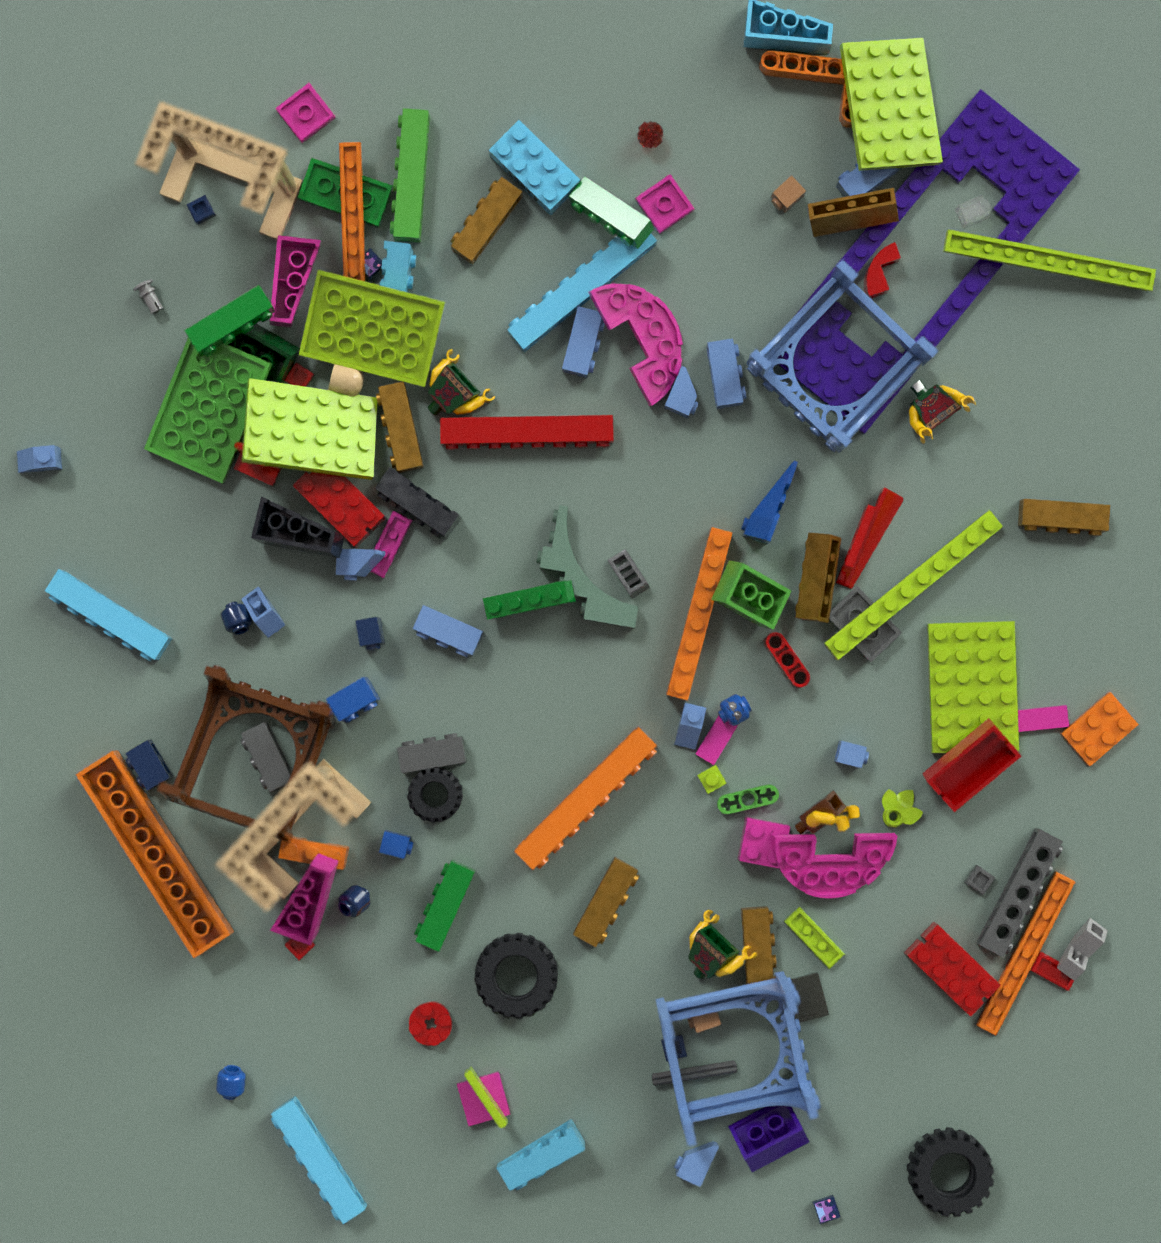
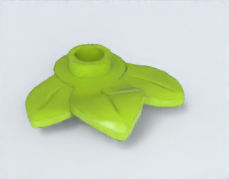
M888 789L882 797V806L884 808L882 818L887 826L894 828L902 823L911 825L921 818L923 811L912 807L914 803L913 790H904L896 795L892 790ZM892 812L896 813L897 818L894 821L890 820L889 815Z

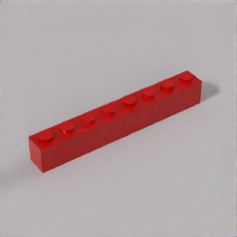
M613 415L440 418V444L445 446L446 450H457L458 446H467V449H480V446L488 445L489 449H501V445H510L511 449H521L523 445H532V448H545L546 444H553V448H566V444H575L576 448L588 447V444H596V447H609V443L614 441Z

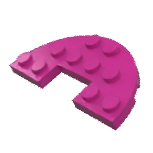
M614 283L589 291L588 293L608 330L625 321L628 322L646 356V359L629 369L648 405H654L671 389V385L681 368V345L683 344L675 317L660 298L655 297L639 286Z
M895 833L854 834L852 854L815 855L817 837L814 834L773 835L772 846L777 866L794 887L814 897L839 898L855 893L857 889L865 884L869 885L881 874L880 870L887 861H890L898 836Z

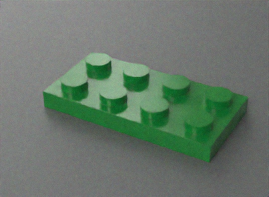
M311 158L297 197L298 200L341 214L340 167ZM363 176L364 223L380 227L393 190L392 185Z

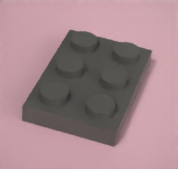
M856 586L830 611L829 620L838 630H841L872 605L873 602ZM888 619L856 645L855 648L871 663L902 632Z

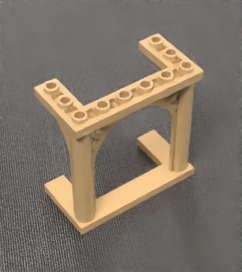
M160 101L135 163L137 167L158 174L171 142L177 150L159 194L181 203L196 164L202 165L248 183L249 185L241 202V206L263 215L271 193H274L259 232L277 240L278 235L283 236L303 180L293 177L285 162L287 150Z
M325 759L316 768L311 763H308L216 864L220 870L266 911L280 897L285 899L299 884L290 873L268 854L280 840L273 836L300 807L294 824L317 801L344 826L353 816L357 819L372 803Z

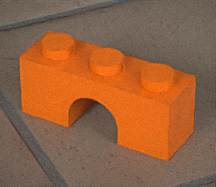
M293 836L291 843L281 841L278 858L311 864L319 853L338 860L336 869L343 870L346 868L349 846L319 843Z

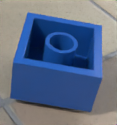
M362 677L326 698L339 722L345 721V723L358 718V712L362 710L368 712L377 707L378 704L376 702L380 700L368 677Z

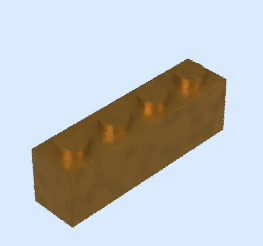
M503 177L491 184L488 189L490 191L488 196L480 199L476 205L477 211L473 216L470 214L463 223L465 226L460 233L456 232L450 241L452 243V251L472 265L523 197V192Z
M894 188L808 204L813 237L899 221Z
M402 381L378 387L379 393H376L378 406H383L384 414H381L383 427L387 426L389 435H385L388 448L392 447L394 455L390 456L392 468H397L398 473L424 468L405 383Z
M1022 499L1019 502L1018 526H1023L1026 531H1037V528H1046L1045 532L1058 533L1059 529L1067 530L1068 534H1080V531H1089L1088 535L1102 536V532L1109 531L1110 505Z
M808 532V538L805 542V558L802 563V578L799 583L798 603L795 607V618L829 623L841 537Z
M614 857L573 932L574 936L594 947H597L598 943L603 944L608 935L605 932L609 924H614L618 917V913H616L619 905L624 906L629 896L626 894L629 886L634 887L639 878V875H637L638 869Z
M767 906L741 908L743 946H752L747 950L749 957L757 952V956L754 959L745 960L746 984L774 979L776 977H773V968H776L777 964L776 955H772L771 946H775L774 933H770V925L773 924V912L769 911Z

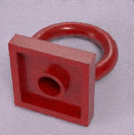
M236 442L234 448L240 454L233 469L274 487L282 468L242 462L243 443Z

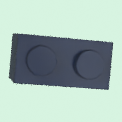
M372 617L356 620L360 647H366L368 651L381 649L380 644H385L381 618Z
M152 739L141 743L125 753L128 757L125 760L131 770L135 769L138 775L136 779L141 788H146L147 791L152 790L160 785V782H165L173 777Z

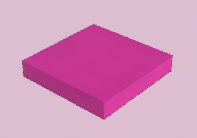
M310 83L306 84L275 108L301 143H304L336 118Z
M671 174L635 198L644 214L651 220L658 234H661L694 211V207Z
M499 1071L480 1076L479 1078L504 1115H510L511 1112ZM466 1080L457 1083L468 1126L493 1120L469 1082Z

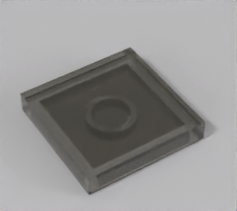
M818 972L791 979L800 1004L796 1005L798 1013H794V1018L798 1019L799 1023L829 1015Z

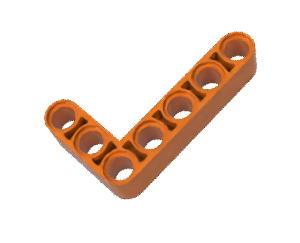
M767 51L762 55L759 68L764 75L843 85L839 121L844 127H852L851 120L845 116V112H849L842 59L779 51ZM770 59L774 61L775 66L768 67L764 61ZM793 62L796 68L793 70L788 69L786 63ZM815 65L818 70L810 72L807 66ZM835 67L839 73L833 75L829 72L828 68Z

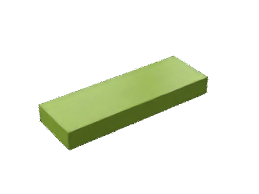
M800 906L784 920L829 969L845 955Z
M472 1066L465 1070V1078L498 1127L502 1129L508 1124V1119Z

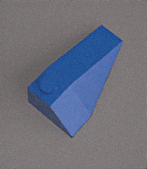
M797 461L791 463L751 513L749 519L744 518L741 530H744L742 536L766 545L771 541L780 516L778 513L785 502L786 491L790 487L798 464Z

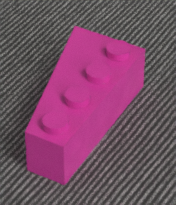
M278 235L271 300L275 312L270 318V325L292 327L318 255L321 240Z
M319 853L317 854L270 931L308 945L312 944L319 933L338 860Z

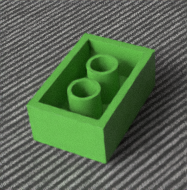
M729 560L711 600L760 627L774 630L791 590L744 563Z

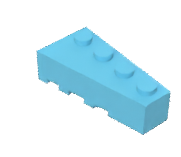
M748 0L743 47L829 55L832 44L833 24L808 15L796 14L795 11L790 9L784 10L775 7V4L769 2L763 3L757 0Z
M384 241L383 249L387 251V258L382 259V275H384V279H381L380 285L408 292L409 289H413L414 276H411V268H415L417 256L413 255L410 244Z
M570 1119L497 1163V1170L510 1191L513 1189L519 1190L527 1185V1181L541 1177L547 1170L559 1166L564 1161L584 1151L585 1140L573 1120Z

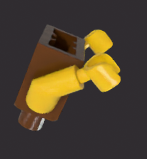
M833 790L807 809L800 816L801 821L795 824V828L800 834H805L808 831L814 834L825 825L832 826L833 823H836L838 831H846L850 827L849 818H859V808L856 805L846 806ZM843 812H848V817L845 816V815H843V816H839V815H840V814H843Z

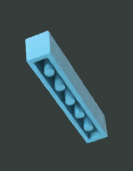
M58 569L45 592L50 594L49 599L58 604L61 602L68 605V611L77 616L81 613L87 617L85 619L87 623L94 627L100 625L105 628L103 631L105 634L112 638L116 636L121 638L124 646L131 650L134 647L141 651L140 655L149 661H152V659L159 660L173 639L64 570Z
M294 1096L271 1113L273 1125L277 1129H281L285 1135L283 1136L285 1143L289 1148L293 1147L297 1153L295 1157L298 1163L306 1167L308 1178L320 1188L319 1194L323 1201L329 1202L333 1208L331 1212L337 1221L341 1220L342 1224H345L363 1212L367 1206L366 1202L297 1097Z

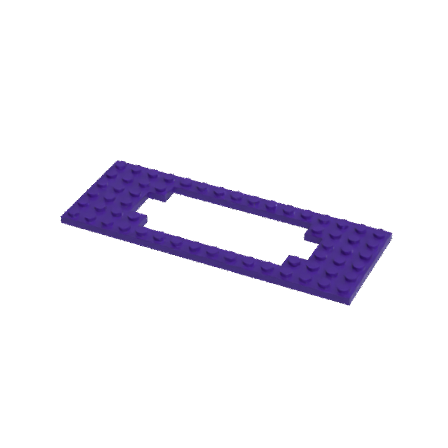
M980 89L939 139L943 162L940 165L916 167L896 191L895 198L899 221L867 227L842 259L858 273L941 171H944L959 183L971 168H974L1005 193L992 209L994 213L1008 223L996 239L1021 243L1080 169ZM979 259L915 337L914 341L917 342L923 336L933 347H936L1003 263ZM835 267L824 279V281L819 285L815 292L810 296L806 303L801 307V309L831 279L830 276L834 271ZM838 301L801 337L793 357V368L797 381L826 405L831 406L851 404L864 397L907 352L905 350L903 353H900L885 340L871 357L839 331L852 313ZM785 352L783 357L780 355L778 359L788 360L789 355ZM778 364V366H780L783 370H785L788 373L789 369L786 365ZM907 381L858 431L863 435L867 432ZM846 410L841 411L843 418L846 419L844 416L848 415L849 412Z

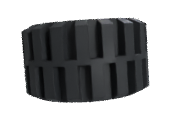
M429 768L421 771L412 779L407 790V800H409L410 809L412 808L414 814L422 820L432 823L442 822L452 817L459 809L463 799V789L459 779L451 771H447L444 768ZM439 782L446 787L448 799L443 806L433 808L424 802L422 793L427 784Z

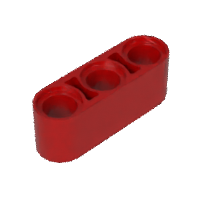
M778 632L768 634L765 637L764 645L790 684L794 687L806 686L810 681V674L785 637ZM772 636L780 639V646L778 648L770 646L769 640ZM784 654L792 656L793 661L790 666H785L782 663L781 659ZM798 671L802 672L805 676V680L801 684L796 683L794 680V675Z

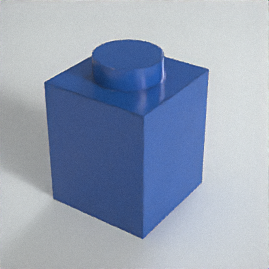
M385 830L379 853L405 859L407 854L411 855L414 842L410 841L411 836Z

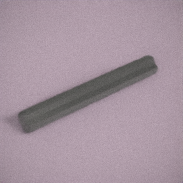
M732 1060L680 1069L681 1079L683 1082L736 1073L737 1064ZM670 1071L653 1073V1085L673 1083Z

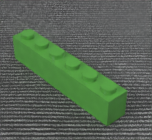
M403 108L402 115L398 116V128H401V136H397L396 149H400L399 157L395 158V170L398 171V179L393 181V192H396V200H392L391 208L392 213H395V219L390 222V234H393L395 241L421 243L430 123L429 110Z

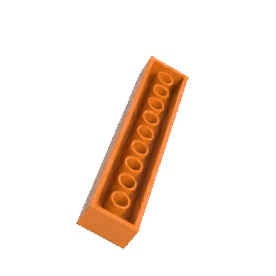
M111 751L77 773V778L192 957H197L234 933L233 928L143 788L139 785L119 751Z

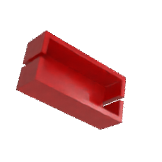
M305 472L292 485L356 548L370 535L365 530L367 527L374 531L387 518L345 476L317 472L308 474Z
M988 718L922 774L927 783L956 812L1022 756L992 720Z
M933 922L920 935L926 942L923 944L920 940L916 939L904 953L969 1016H972L985 1003L981 999L983 997L988 999L1001 984L937 923Z

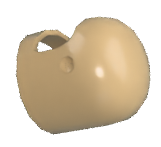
M335 364L328 390L348 396L358 395L364 383L363 372Z

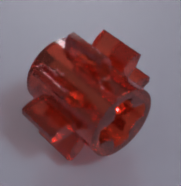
M644 122L638 127L640 130L637 133L638 141L642 146L651 149L653 146L656 148L663 142L661 139L664 136L663 128L657 122Z

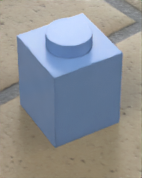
M839 740L834 761L862 768L863 764H867L869 752L866 751L867 747Z

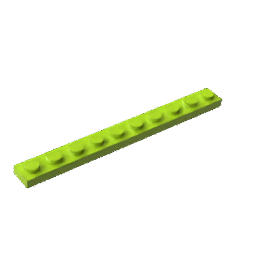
M949 229L946 231L943 252L1149 292L1153 291L1156 269Z
M988 510L823 643L836 660H839L1003 527L1002 524Z

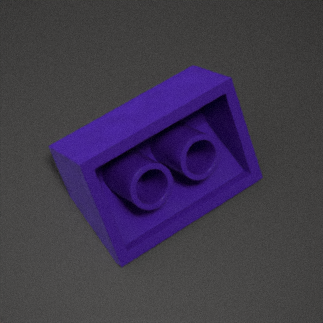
M767 1106L728 1126L751 1172L810 1142L791 1106Z

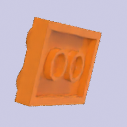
M1108 692L1070 724L1069 727L1063 730L1060 735L1085 764L1090 767L1139 724L1111 692Z

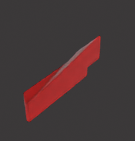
M884 487L880 491L875 507L869 504L865 506L836 580L837 584L850 589L853 588L904 500L903 497Z

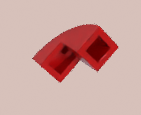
M895 242L884 247L875 256L867 269L864 279V293L870 299L886 294L889 291L882 268L897 263L901 259Z

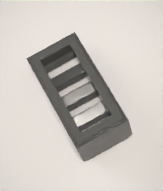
M626 549L607 560L631 598H635L650 588ZM627 558V562L618 568L616 567V564ZM629 566H632V569L625 572L624 574L620 573ZM635 573L637 574V576L634 577L633 579H631L630 581H628V582L625 581L627 578H629V577L632 576L633 574H635ZM641 581V583L638 584L637 586H635L634 588H632V589L630 588L631 586H633V585L636 584L637 582Z

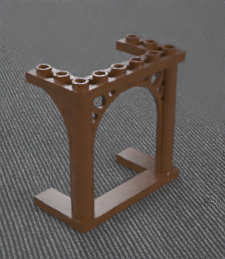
M213 665V668L206 666L203 674L208 681V690L202 713L173 786L160 782L158 791L168 801L249 829L256 819L190 797L217 731L229 720L250 713L264 714L282 723L290 732L296 750L295 765L288 781V786L308 763H311L314 767L316 766L329 729L334 728L336 719L332 709L329 708L330 705L325 702L317 701V703L310 702V704L300 702L298 705L292 703V699L280 695L278 698L272 696V692L262 688H259V691L254 690L248 683L239 681L237 684L232 682L229 674L225 672L226 669L217 665ZM231 697H237L240 700L241 707L238 711H234L229 707L228 702ZM244 699L250 704L253 702L254 706L252 708L245 707ZM223 706L224 709L228 712V715L226 717L220 716L224 712L223 710H221ZM269 707L273 709L271 713L267 712ZM286 715L290 718L296 716L291 722L285 720ZM299 721L308 722L309 726L305 731L300 733L294 731V725ZM308 736L307 740L304 739V745L299 743V738ZM300 807L273 836L274 838L291 843L293 838L291 830Z

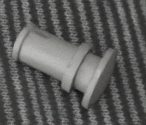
M150 279L139 283L133 290H139L140 298L144 299L150 313L154 314L162 310L163 306L154 292L155 288L150 285L153 282Z

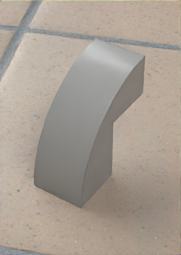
M1089 918L1070 941L1058 963L1057 969L1075 981L1085 971L1088 958L1104 944L1108 930Z

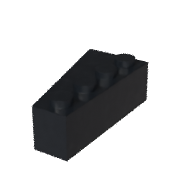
M391 467L388 468L375 487L379 491L378 497L386 502L390 499L396 503L394 508L404 515L407 512L412 514L414 522L422 527L426 524L432 528L430 533L439 539L442 536L447 539L461 520V516L457 512L451 511L445 504L434 499L420 487L415 486L414 483Z
M262 496L251 536L252 539L261 544L340 558L345 538L337 532Z

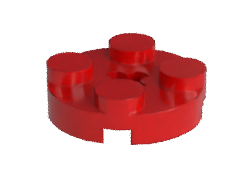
M429 1001L418 1005L409 1018L410 1033L417 1042L423 1045H438L447 1039L452 1029V1017L449 1010L443 1004L436 1001ZM434 1018V1023L437 1026L428 1029L425 1020Z

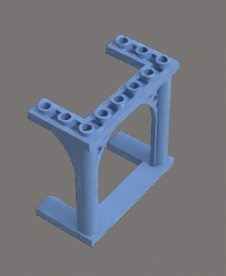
M843 259L836 265L830 276L831 279L760 352L755 349L746 363L748 365L747 370L754 377L759 376L764 381L762 384L771 393L775 391L780 396L778 400L785 407L790 406L794 409V415L801 422L806 421L811 426L809 428L810 431L817 437L821 435L827 441L825 445L832 452L837 451L838 453L851 443L853 435L908 378L938 352L923 336L915 342L854 283L858 274ZM846 292L907 352L864 397L851 404L831 406L815 401L802 390L795 377L793 357L801 337ZM785 352L789 355L788 360L778 359L780 355L783 357ZM778 364H784L788 367L789 371L785 375H777L773 372V367ZM789 378L792 381V386L788 387V383L781 382L780 380ZM801 395L805 396L804 401H801L799 399ZM815 408H820L823 411L821 419L819 418V413L814 412ZM846 410L849 414L844 416L846 419L843 421L841 411ZM829 411H834L837 415L835 426H829L826 422V415Z
M783 971L775 973L776 978L669 1002H665L664 997L655 999L679 1116L688 1146L696 1145L692 1122L767 1106H792L806 1111L809 1119L818 1118L817 1109H821L818 1095L816 1096L815 1089L812 1088L811 1081L806 1078L809 1068L807 1060L802 1058V1053L805 1052L803 1040H799L797 1033L801 1032L799 1020L794 1018V1013H798L796 1005L800 1004L799 996L790 977L786 978ZM760 999H764L760 1007L754 1004V1002H761ZM772 1000H777L779 1002L777 1010L773 1013H767L766 1007L768 1003ZM744 1008L761 1014L773 1025L779 1039V1056L774 1069L765 1080L749 1089L686 1102L673 1041L675 1038L671 1024L672 1021L726 1009ZM781 1014L780 1020L782 1022L777 1023L775 1018ZM783 1037H787L786 1041H782L781 1039ZM790 1056L788 1059L792 1064L785 1063L784 1057ZM781 1068L790 1069L793 1072V1076L790 1079H784L779 1075V1070ZM773 1079H776L780 1084L777 1085L776 1082L775 1084L771 1085V1081Z

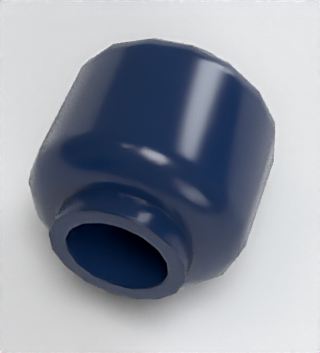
M230 602L221 612V619L227 632L233 633V635H241L249 630L252 619L244 604Z
M358 885L349 887L338 898V908L347 917H358L369 908L371 903L368 890Z

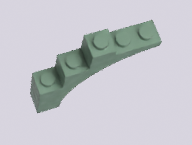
M559 505L558 510L554 509L552 522L556 523L555 531H550L549 544H552V548L543 546V551L538 550L536 563L540 564V569L565 573L564 577L560 576L559 582L572 581L575 597L587 599L581 605L580 615H584L583 620L634 629L638 606L621 602L607 595L584 574L573 555L568 539V506Z

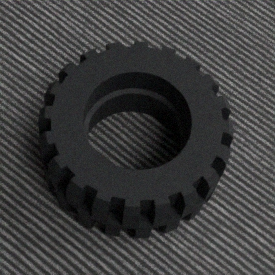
M508 933L492 940L484 948L476 964L474 981L478 996L483 1000L482 1003L486 1007H490L493 1013L496 1015L499 1013L508 1019L510 1017L523 1019L525 1016L531 1017L537 1011L543 1010L546 1004L551 1001L557 986L558 972L553 954L546 947L545 943L535 939L532 935ZM513 955H520L529 959L537 972V980L534 987L528 993L521 996H512L505 993L496 981L498 965L502 960Z
M946 1127L944 1131L940 1128L933 1130L934 1133L931 1135L926 1133L922 1136L924 1140L921 1142L917 1141L914 1144L915 1150L910 1152L908 1156L910 1163L907 1164V1172L909 1173L907 1178L919 1201L924 1206H927L930 1211L934 1213L939 1212L941 1216L948 1217L949 1214H952L954 1217H961L962 1212H966L967 1215L972 1213L973 1210L971 1208L974 1206L980 1208L983 1205L981 1200L984 1197L988 1199L990 1195L989 1186L993 1187L994 1179L992 1178L994 1167L991 1165L992 1160L985 1148L971 1134L968 1135L960 1129L956 1131L953 1128ZM959 1153L967 1159L970 1166L967 1180L961 1187L952 1191L938 1189L934 1186L930 1177L933 1164L942 1155Z

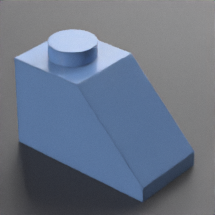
M682 366L664 408L688 418L690 413L694 415L699 403L695 401L697 394L686 367Z
M50 445L17 451L18 473L61 470V448Z
M342 549L340 558H336V575L344 576V580L354 581L357 580V577H365L383 559L385 551Z
M259 586L241 599L255 624L268 638L285 626L279 613Z
M684 703L674 745L696 749L706 712L705 707Z
M712 1141L685 1151L682 1157L678 1156L674 1165L676 1176L701 1187L719 1148L718 1143Z

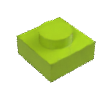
M716 764L697 775L707 794L727 784Z

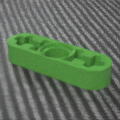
M766 784L724 794L718 798L717 807L722 813L731 814L773 804L779 798V791L775 786ZM767 788L775 792V795H772V800L763 797L760 798L762 803H758L756 790H759V794L766 793ZM745 793H751L754 796V802L751 805H744L742 803V796ZM738 795L740 808H737V804L730 805L729 810L721 807V803H724L725 798L728 801L736 800L734 796Z

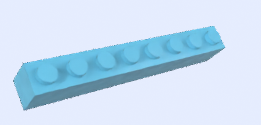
M650 234L639 249L632 245L630 247L627 246L616 236L608 243L609 247L606 250H599L591 257L593 260L590 263L580 265L575 270L576 274L574 276L564 278L558 284L560 286L554 292L552 290L548 291L542 297V302L537 306L534 303L525 311L526 315L521 319L517 317L508 325L510 328L507 329L508 334L525 353L573 314L578 306L581 307L591 299L589 291L608 285L657 245L656 238Z

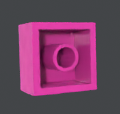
M745 817L738 860L779 869L773 853L772 837L773 835H789L790 826Z

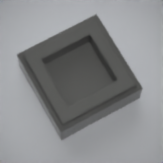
M976 865L964 883L984 895L996 877Z

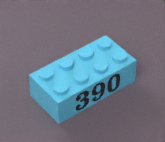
M520 120L489 149L490 157L550 216L569 198V194L581 181Z

